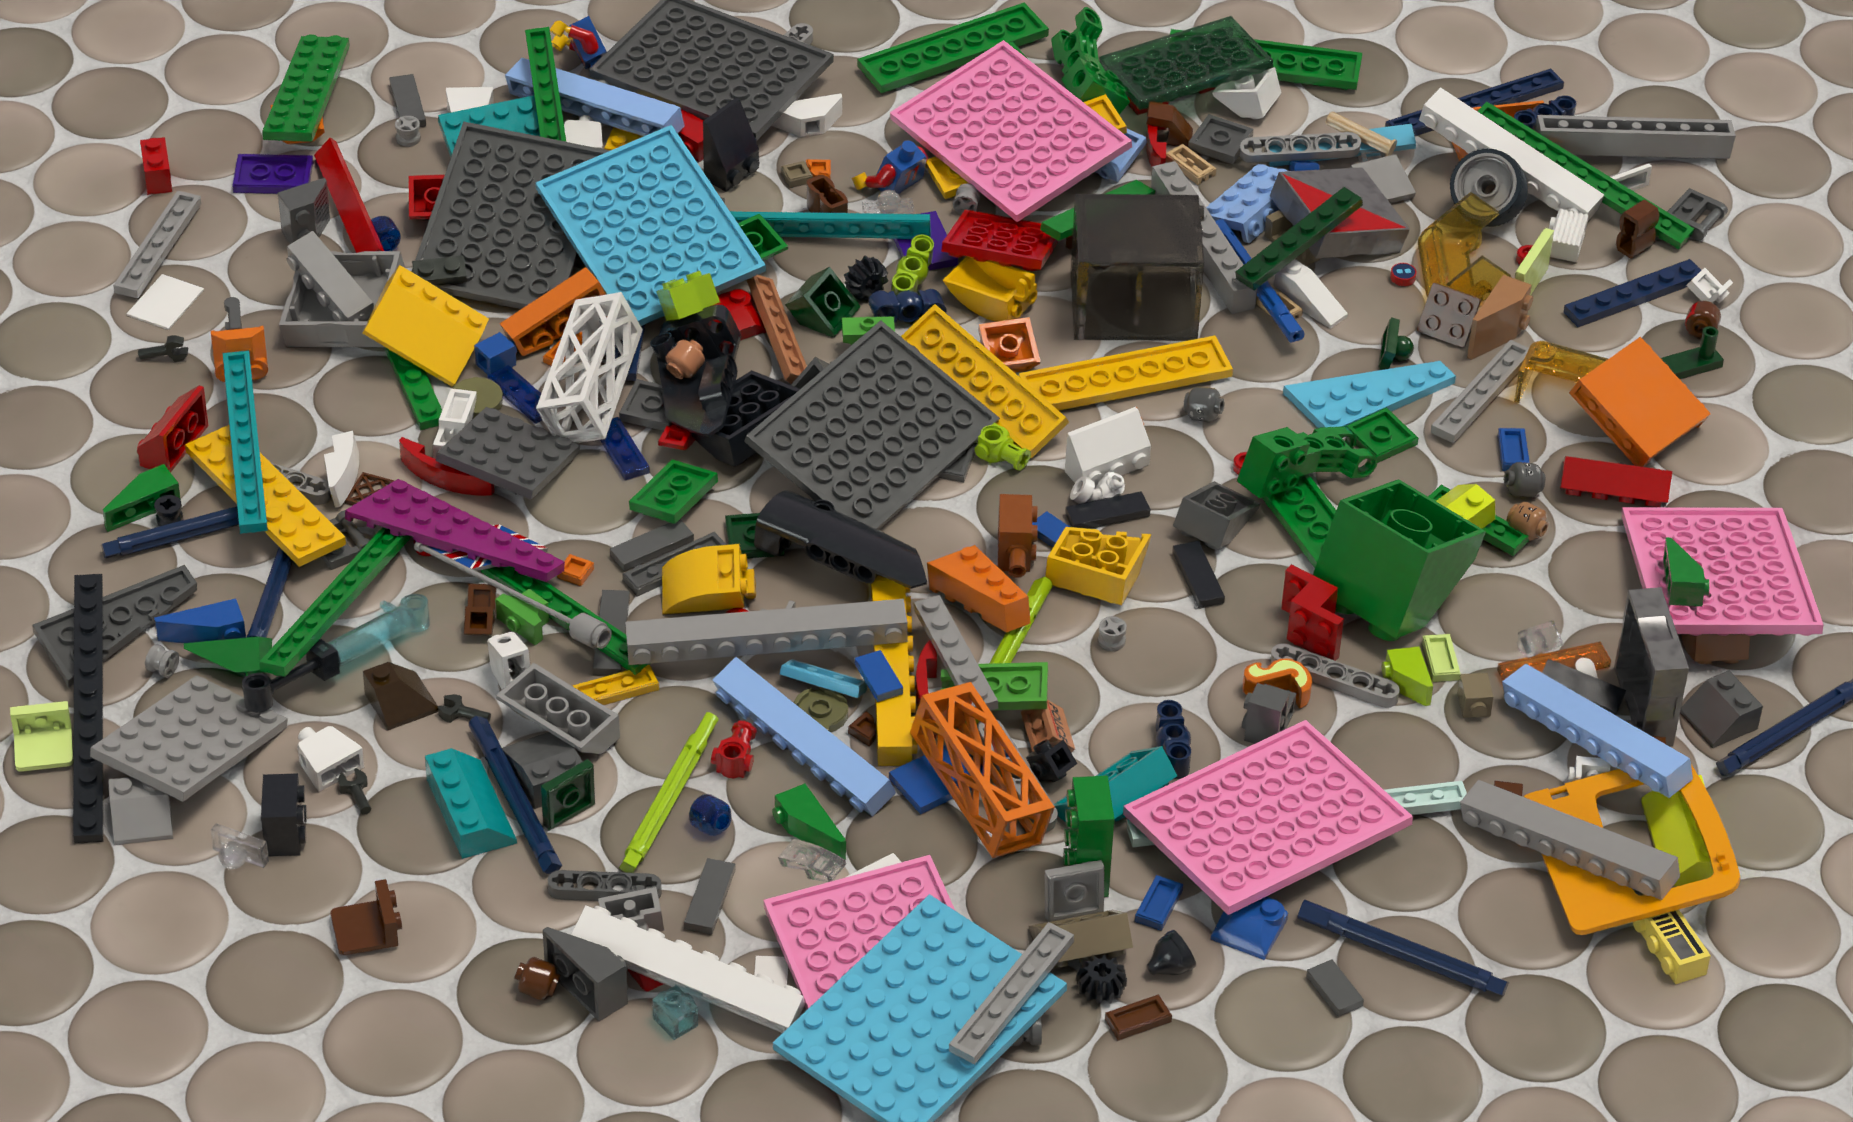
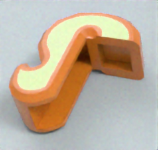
M1278 659L1273 661L1267 668H1262V664L1259 662L1250 664L1245 668L1242 689L1246 695L1248 692L1253 693L1257 683L1267 684L1284 690L1289 689L1291 692L1297 693L1295 703L1298 708L1308 704L1311 696L1312 677L1302 663L1293 659Z

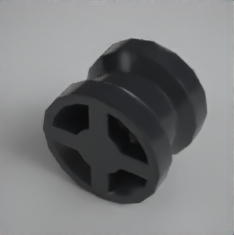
M164 495L155 501L156 522L159 526L183 520L182 504L178 497Z

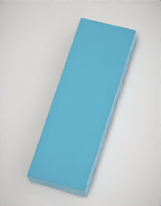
M791 659L781 666L780 675L855 698L860 697L867 691V684L863 680Z

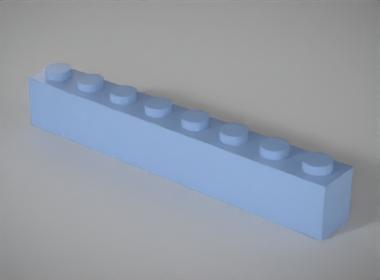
M521 58L505 74L510 94L523 98L533 96L534 90L530 62L528 59ZM556 68L562 111L578 116L588 115L594 121L641 136H646L670 125L673 126L678 134L685 126L681 108L676 105Z
M737 657L713 679L717 688L715 693L725 704L731 702L735 706L736 712L742 718L747 719L749 717L754 721V726L762 734L765 735L768 732L773 736L772 740L782 750L788 748L792 752V757L800 765L803 766L806 763L811 767L810 770L814 776L820 781L826 779L830 782L831 789L840 797L846 795L850 799V804L858 812L861 813L864 810L873 817L896 794L890 780Z
M1524 664L1502 681L1504 699L1510 707L1522 711L1529 718L1539 721L1551 731H1556L1570 742L1586 749L1590 754L1602 758L1612 767L1619 768L1631 778L1649 786L1653 791L1670 798L1693 780L1690 758L1533 667Z

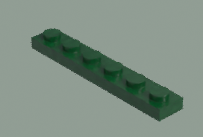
M1343 187L1235 271L1236 279L1255 291L1362 207V198L1346 187Z

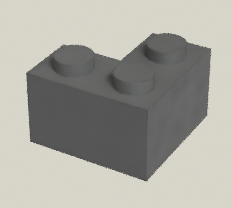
M1257 683L1253 693L1248 692L1244 702V709H1247L1242 721V728L1245 729L1244 741L1256 744L1287 729L1295 711L1297 693Z

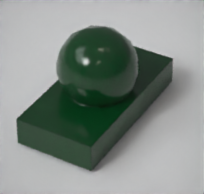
M1393 317L1389 319L1382 335L1379 370L1389 369L1393 359H1409L1414 352V345L1411 339L1406 336H1398L1400 320Z

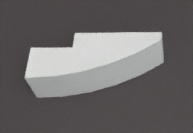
M450 389L439 418V430L433 443V458L436 459L437 452L472 420L477 398L476 391Z
M353 431L332 435L334 452L324 454L329 489L335 508L341 507L346 500L358 474L359 450Z

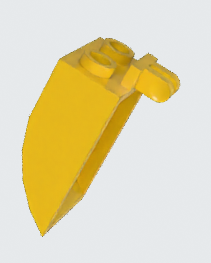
M968 256L942 280L959 302L972 312L994 322L1021 317L1022 313L1036 301L1038 294L1035 274L1012 266H1002L995 261L979 262L974 260L973 257Z
M739 544L693 549L670 559L662 567V614L744 608V596L747 599L756 598L754 569H748L747 555L741 553Z

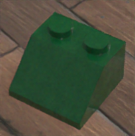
M830 267L811 275L785 304L800 325L830 337H834L842 329V318L852 317L861 307Z

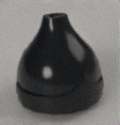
M1173 929L1157 941L1152 957L1146 966L1152 975H1180L1193 970L1196 967V961L1186 942Z

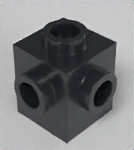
M1048 739L1036 744L1033 747L1034 752L1026 757L1032 772L1039 782L1047 780L1052 782L1059 781L1067 775L1066 772L1077 765L1064 739L1049 742Z

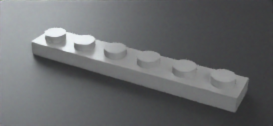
M181 191L175 193L114 283V293L139 298L202 204L201 196Z
M1510 340L1432 424L1431 433L1454 443L1532 358L1533 350Z
M940 595L913 602L914 611L954 685L957 686L971 682L990 711L998 709V700Z
M1048 922L949 1043V1052L975 1065L1074 943V934Z

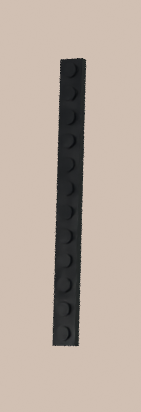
M74 575L73 838L74 843L104 842L103 763L90 757L91 747L103 739V575Z

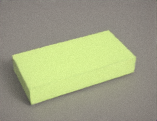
M1450 634L1423 636L1422 645L1432 682L1459 680L1461 673Z

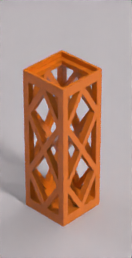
M968 682L922 695L910 733L991 857L996 858L1041 844L1055 807L973 684ZM975 719L985 724L984 745L982 744ZM944 740L952 765L943 761ZM991 742H992L994 751L991 750ZM1004 750L1006 751L1012 762L1006 759ZM961 762L963 763V765L965 766L970 775L964 772ZM993 763L999 766L1002 777L993 765ZM980 764L983 766V775L980 772ZM1011 773L1021 778L1020 800ZM951 777L957 779L959 788L957 787V785ZM979 793L981 794L988 820L979 816ZM1017 820H1019L1027 833L1016 836ZM1007 823H1009V833L1005 831Z

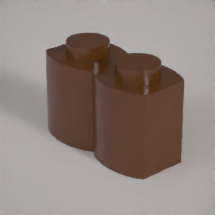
M821 174L807 180V208L811 213H848L847 197L843 192L835 189L834 183L830 178Z
M1644 199L1622 213L1619 222L1621 231L1617 235L1616 246L1617 250L1628 258L1632 259L1654 244L1656 238L1654 227L1659 221V211L1656 206Z

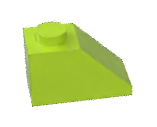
M1420 647L1387 650L1386 661L1382 662L1381 665L1383 677L1395 682L1399 686L1400 694L1424 706H1430L1433 684Z

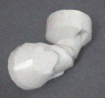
M1108 472L1103 475L1095 488L1094 481L1086 476H1082L1074 484L1070 498L1081 504L1119 496L1125 490L1124 478L1117 473Z

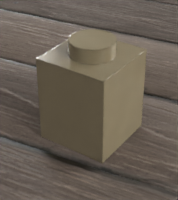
M1488 673L1460 674L1457 694L1463 718L1490 717L1493 693Z

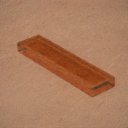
M1600 641L1498 663L1497 671L1502 680H1505L1524 664L1542 673L1548 659L1575 670L1576 661L1580 658L1590 659L1594 663L1596 670L1609 668L1611 666V659Z

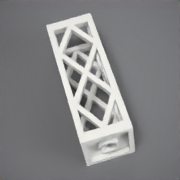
M622 292L577 299L574 302L536 407L552 436L567 437L575 443L606 438L643 331ZM582 332V345H580L576 334ZM615 345L617 346V348H618V350H619V352H620V354H621V356L618 357V358H616V359H615ZM606 355V364L600 366L603 357ZM579 359H581L582 362L574 365ZM580 371L579 377L574 383V373ZM566 378V392L564 393L559 381ZM598 392H600L605 402L598 406ZM566 407V409L557 413V408ZM582 408L590 419L584 426L577 414ZM564 418L562 425H560L559 420ZM574 420L578 430L569 431Z

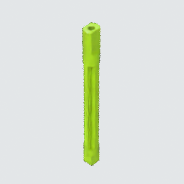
M1042 577L1033 582L1027 593L1031 624L1005 633L989 664L1012 662L1053 586L1050 579Z
M706 712L695 733L689 736L626 848L625 858L619 867L624 872L633 873L638 863H641L648 853L708 744L707 739L718 721V717L713 713Z

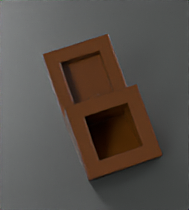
M1149 101L1146 124L1168 128L1167 144L1177 146L1184 144L1188 147V143L1193 135V128L1175 106Z
M469 584L468 606H465L464 635L493 634L496 616V587L490 584Z

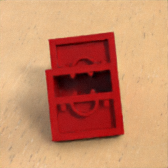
M1292 564L1285 570L1281 606L1282 610L1289 613L1287 640L1311 653L1336 661L1340 655L1344 618L1335 614L1338 587Z

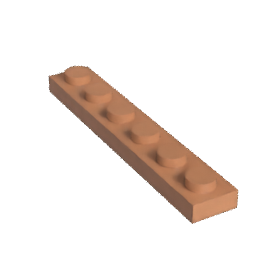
M756 275L746 281L780 365L785 381L792 384L807 365L773 279Z

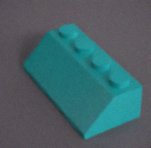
M1162 746L1131 751L1096 775H1108L1114 821L1125 818L1123 815L1124 805L1169 785V781L1177 777ZM1067 795L1054 804L1058 817L1065 823L1066 809H1071L1067 805Z
M453 748L425 755L426 779L462 859L517 844L515 834L481 760Z

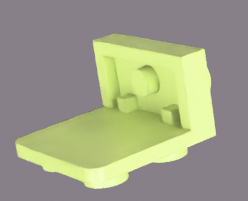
M68 701L10 707L14 733L15 767L17 771L67 767L73 764L72 724Z

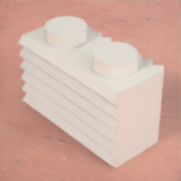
M1561 208L1558 210L1557 217H1551L1549 229L1554 230L1551 258L1577 263L1586 233L1587 214L1583 215L1582 212L1578 214L1577 211L1573 213L1572 210L1568 212L1567 209L1563 210Z

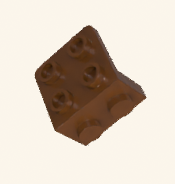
M386 879L375 881L376 901L336 907L330 911L339 954L350 955L398 946L397 930L402 929L400 912H394L393 908L397 907L396 895L394 890L389 891Z

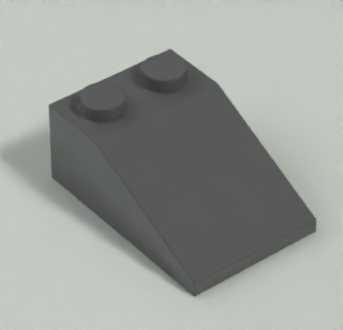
M1214 481L1183 497L1173 527L1179 529L1181 534L1187 537H1196L1204 541V545L1209 548L1220 549L1231 543L1259 509L1261 503Z
M550 732L502 748L534 809L542 807L541 785L583 762L574 747Z
M550 927L543 929L544 961L552 963L557 967V974L561 975L559 983L599 1022L628 1004L626 973L628 967L621 956H616L608 947Z

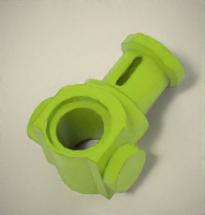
M996 423L985 426L981 430V434L978 436V445L974 448L979 458L989 463L1003 462L1005 460L1019 471L1025 468L1031 456L1030 450L1014 445V441L1010 438L1007 429Z

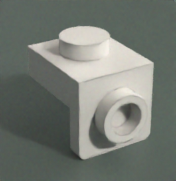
M1704 268L1686 286L1701 301L1713 303L1716 300L1720 303L1730 293L1727 288L1733 282L1729 279L1722 286Z

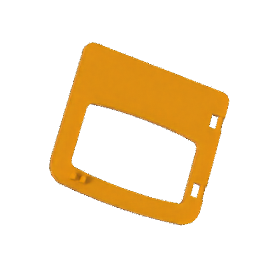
M1692 764L1693 780L1681 788L1679 792L1687 804L1702 836L1711 861L1713 875L1703 880L1673 887L1663 900H1660L1653 896L1638 895L1630 887L1621 886L1615 881L1602 876H1596L1587 870L1571 866L1562 860L1541 853L1570 928L1575 934L1586 935L1716 900L1732 894L1738 888L1740 872L1728 835L1710 795ZM1616 769L1564 783L1565 785L1552 789L1546 788L1531 792L1524 797L1603 828L1597 808V798L1644 785V783L1631 778L1624 771ZM1564 792L1568 794V796L1552 799L1551 797Z

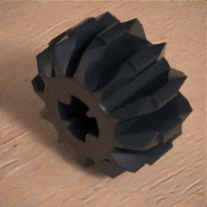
M864 256L861 261L855 259V264L848 266L849 272L844 274L846 280L844 284L854 297L858 299L864 298L867 301L876 291L884 290L883 285L888 282L887 269L875 257L868 258Z
M1105 954L1100 959L1092 955L1090 961L1083 960L1076 975L1079 994L1085 995L1087 1001L1095 999L1098 1005L1102 1000H1106L1111 1004L1114 998H1121L1123 990L1127 986L1124 965L1118 964L1116 958L1108 960Z

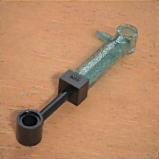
M410 594L402 598L400 601L401 605L398 607L383 600L379 606L385 612L384 614L328 642L319 639L306 653L307 662L293 668L286 677L277 676L270 680L268 675L262 673H253L246 676L242 681L245 708L255 713L267 711L273 705L272 695L274 691L310 672L326 681L340 674V667L408 632L426 630L430 625L428 599L421 594Z

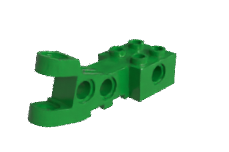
M1084 7L1075 16L1077 28L1072 33L1061 29L1051 38L1054 58L1058 64L1061 65L1063 63L1064 65L1062 69L1064 77L1061 80L1067 90L1082 102L1106 94L1120 115L1130 103V100L1125 94L1126 89L1118 83V76L1110 70L1105 71L1099 61L1096 40L1103 30L1101 20L1095 11Z
M1289 427L1252 437L1237 482L1258 498H1263L1293 489L1298 483L1300 476L1314 472H1341L1350 478H1364L1376 469L1378 462L1377 458L1368 449H1354L1357 439L1347 427H1320L1314 429L1313 433L1309 435L1304 432L1297 434ZM1367 459L1363 466L1358 467L1363 460Z

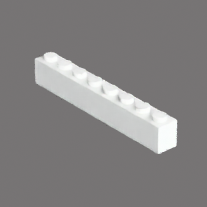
M1439 88L1424 104L1419 121L1464 149L1468 154L1478 149L1489 148L1497 149L1510 155L1521 166L1526 176L1528 193L1546 203L1550 208L1556 211L1561 208L1563 210L1567 209L1568 212L1572 210L1573 213L1577 211L1578 214L1582 212L1583 215H1588V221L1598 211L1604 197L1603 193L1444 89Z
M585 905L571 934L608 947L616 956L619 955L624 959L630 970L781 1033L799 1018L805 1006L804 996L801 995L798 989L792 986L785 985L783 988L773 984L774 981L766 975L757 974V976L749 974L746 972V968L737 963L730 962L729 965L719 961V957L713 953L703 951L701 954L692 950V946L684 941L676 940L673 942L665 939V935L658 930L649 928L646 931L637 927L638 924L629 918L622 917L620 920L610 916L611 913L600 906L591 908Z

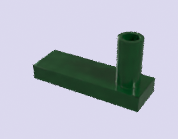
M1711 326L1705 327L1700 347L1665 356L1661 360L1669 366L1679 379L1722 368L1724 359L1716 350L1718 330Z

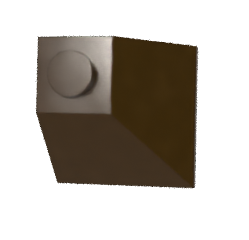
M386 662L363 671L365 695L387 730L438 712V705L415 671L391 662Z

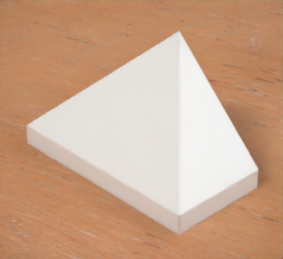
M1648 163L1611 175L1610 177L1634 191L1649 185L1652 166Z

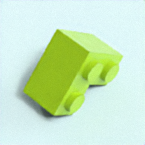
M699 270L687 274V280L685 281L681 278L662 284L663 289L656 291L666 321L681 319L703 311L706 307L720 303L710 273L701 274Z

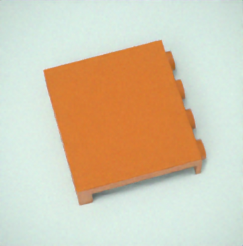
M1641 337L1579 379L1569 392L1635 466L1645 467L1653 457L1693 428H1699L1711 414L1704 404L1693 395L1687 386Z

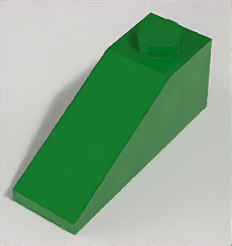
M164 464L140 473L103 509L104 524L107 532L156 513L154 503L161 496L174 495L181 500L179 483Z
M1666 537L1663 566L1669 605L1702 606L1704 596L1709 595V579H1705L1703 568L1672 538Z
M265 637L184 643L185 650L233 672L246 674V676L253 673H266L260 671L259 661L272 648V639Z
M805 783L775 795V808L772 809V813L777 824H782L788 834L839 861L846 860V839Z

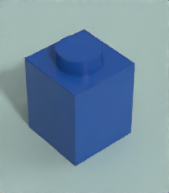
M501 332L474 345L475 363L490 378L516 365V345Z

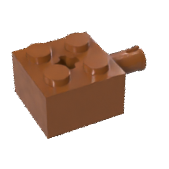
M1000 494L998 568L1002 571H1009L1011 576L1019 578L1024 576L1026 572H1030L1031 561H1036V545H1033L1032 542H1037V525H1032V522H1037L1038 507L1032 506V495Z

